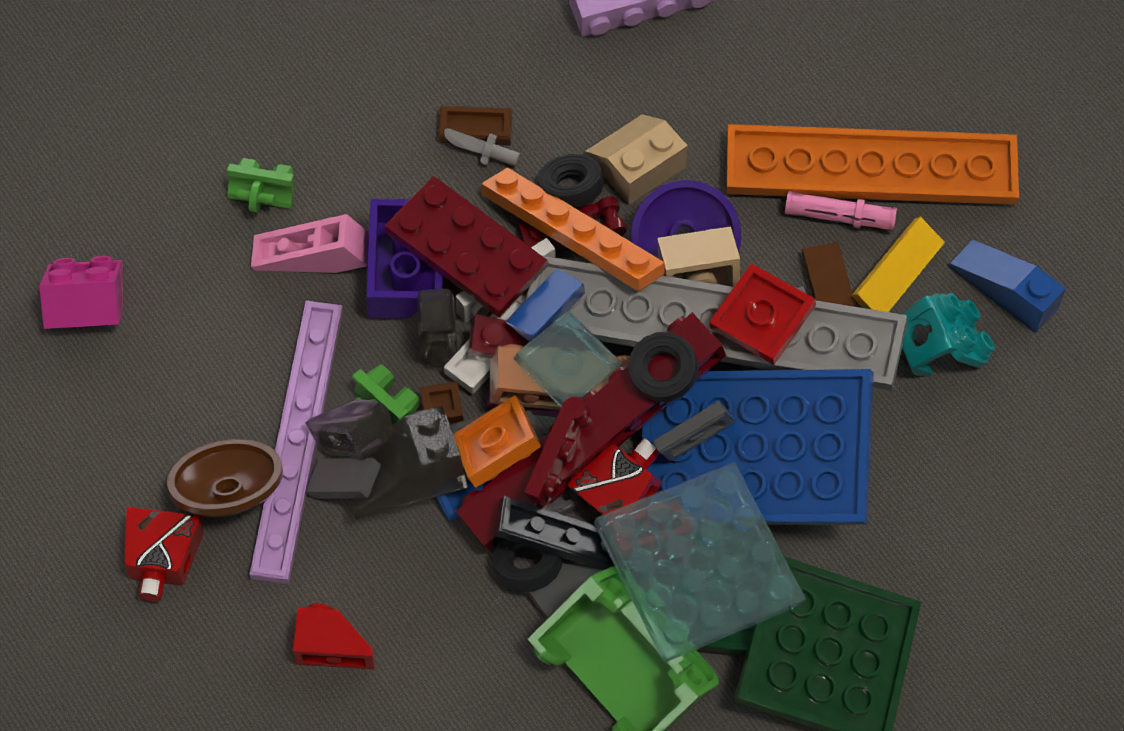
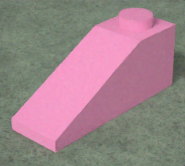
M344 214L254 235L251 268L255 271L338 273L368 266L369 232L349 215Z

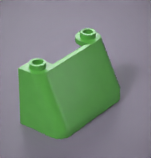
M610 567L590 576L528 638V641L534 646L536 656L542 662L557 666L566 663L616 719L617 722L612 727L613 731H668L719 683L715 671L632 578L617 567Z

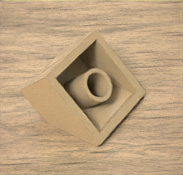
M642 114L586 150L585 155L592 157L599 163L605 179L624 201L630 205L686 168L688 145L665 120Z
M731 226L657 238L658 259L665 262L664 276L734 287L739 281L740 256Z

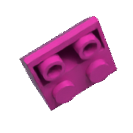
M98 256L91 258L90 262H75L73 258H61L53 261V264H48L39 285L44 329L119 325L123 314L122 260H112L110 256Z

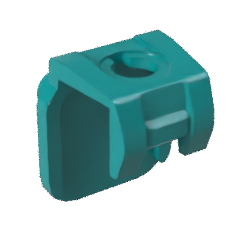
M935 293L932 296L921 298L903 314L907 315V326L902 349L912 373L916 376L932 375L933 372L929 362L947 353H950L961 363L981 368L988 363L991 352L995 350L991 337L985 331L978 333L976 320L980 319V312L969 299L964 302L958 300L953 293L947 295ZM920 325L925 327L931 326L933 331L928 334L927 341L922 346H916L915 342L918 341L914 329Z

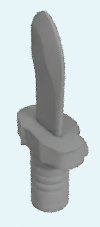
M450 128L444 130L445 137L453 145L482 154L481 164L488 165L490 158L512 166L517 165L520 153L496 145L497 136L490 133L487 141H483Z

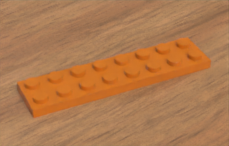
M728 124L726 194L787 196L788 191H792L793 193L827 198L1017 205L1019 200L1017 135Z

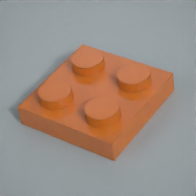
M516 395L451 435L467 477L475 488L486 481L494 479L500 472L516 462L526 459L532 452L541 447L527 413Z

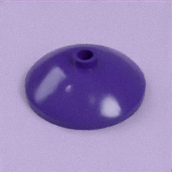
M678 180L656 188L644 198L633 217L630 240L638 247L658 258L657 238L676 235L677 231L681 228H685L688 233L731 226L739 253L741 226L733 205L719 190L699 181Z

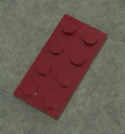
M435 176L385 225L386 234L499 318L548 267V260Z

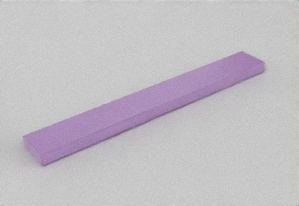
M313 301L305 302L275 451L282 462L283 477L276 490L264 501L249 574L252 580L289 584L307 496L305 492L310 481L341 325L342 305Z

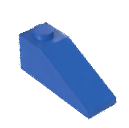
M972 240L949 265L952 270L1035 333L1059 309L1066 289L1036 265L975 240Z

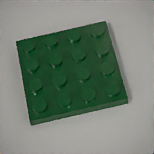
M774 553L769 561L734 702L820 731H893L921 602Z

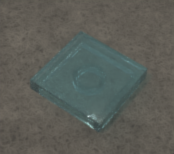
M570 310L518 351L514 357V360L560 407L569 397L576 396L582 399L585 395L595 390L622 364Z

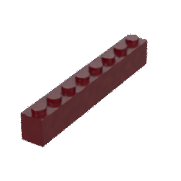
M693 312L686 318L684 316L677 318L667 328V332L683 337L692 346L698 360V376L695 382L727 356L722 344ZM668 353L656 355L649 364L650 375L659 381H666L672 378L678 369L677 359ZM629 366L619 367L608 378L609 383L598 392L596 390L591 391L582 398L591 412V422L585 428L579 429L575 441H577L575 454L569 463H564L559 474L562 478L560 488L554 498L549 497L545 507L530 501L524 491L554 423L549 428L550 432L539 441L541 445L539 449L532 452L526 459L520 460L500 472L481 491L474 490L462 500V507L456 512L483 545L493 553L498 542L503 539L494 536L498 501L503 496L546 509L570 488L567 484L611 444L619 447L671 402H656L644 397L631 381L628 373Z

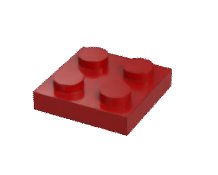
M751 263L709 321L710 329L775 365L816 307V299Z

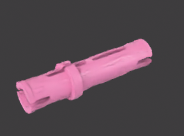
M788 191L785 214L843 222L853 224V228L858 229L861 226H868L894 231L897 208L865 204V200L858 199L857 202L793 193L792 191Z

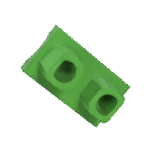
M243 158L238 165L229 164L227 169V198L248 201L249 211L253 213H258L262 204L288 209L292 208L294 203V174H292L291 166L278 164L270 171L260 169V164L256 160Z
M382 364L367 374L359 369L352 376L353 380L357 382L354 391L359 396L352 402V406L358 410L354 422L360 428H365L372 423L375 427L381 429L387 421L401 435L410 428L409 418L420 406L418 396L409 388L404 387L392 398L386 391L395 383V378Z

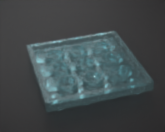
M735 462L599 516L594 522L663 663L802 605L806 600Z

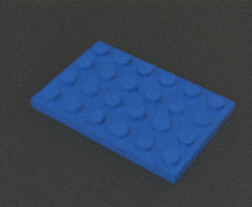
M871 369L708 371L694 383L693 387L683 397L672 401L643 426L642 438L644 437L655 446L653 440L718 401L730 411L735 422L672 461L659 454L647 470L662 483L647 510L678 502L690 525H867L874 372Z

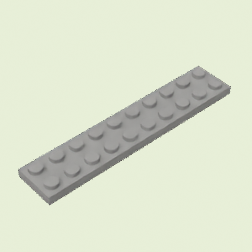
M543 256L548 260V267L530 285L526 300L557 268L584 284L585 294L548 333L634 347L648 335L656 332H667V328L674 320L681 316L686 318L693 312L722 344L727 356L720 362L767 370L871 369L874 372L873 388L893 391L907 326V315L816 300V307L778 361L773 365L710 329L709 321L734 288L731 286L663 275L638 292L595 264Z

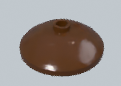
M246 439L217 441L201 446L182 457L172 467L168 475L167 487L172 501L183 510L205 517L230 516L250 510L264 502L279 486L283 477V467L278 453L270 446L261 442Z

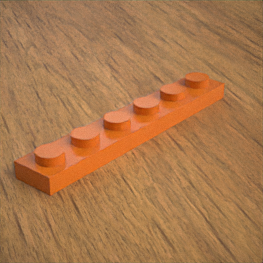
M508 167L481 183L482 195L638 292L665 274V262L561 199L547 194L541 187Z

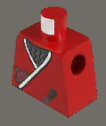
M644 437L630 455L617 445L611 444L567 485L610 521L647 511L662 483L647 469L660 453Z
M127 507L125 567L130 579L141 581L138 595L141 599L151 602L161 601L164 584L180 586L185 583L204 535V527L200 515Z

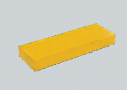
M922 217L915 218L851 296L862 308L889 312L945 242Z

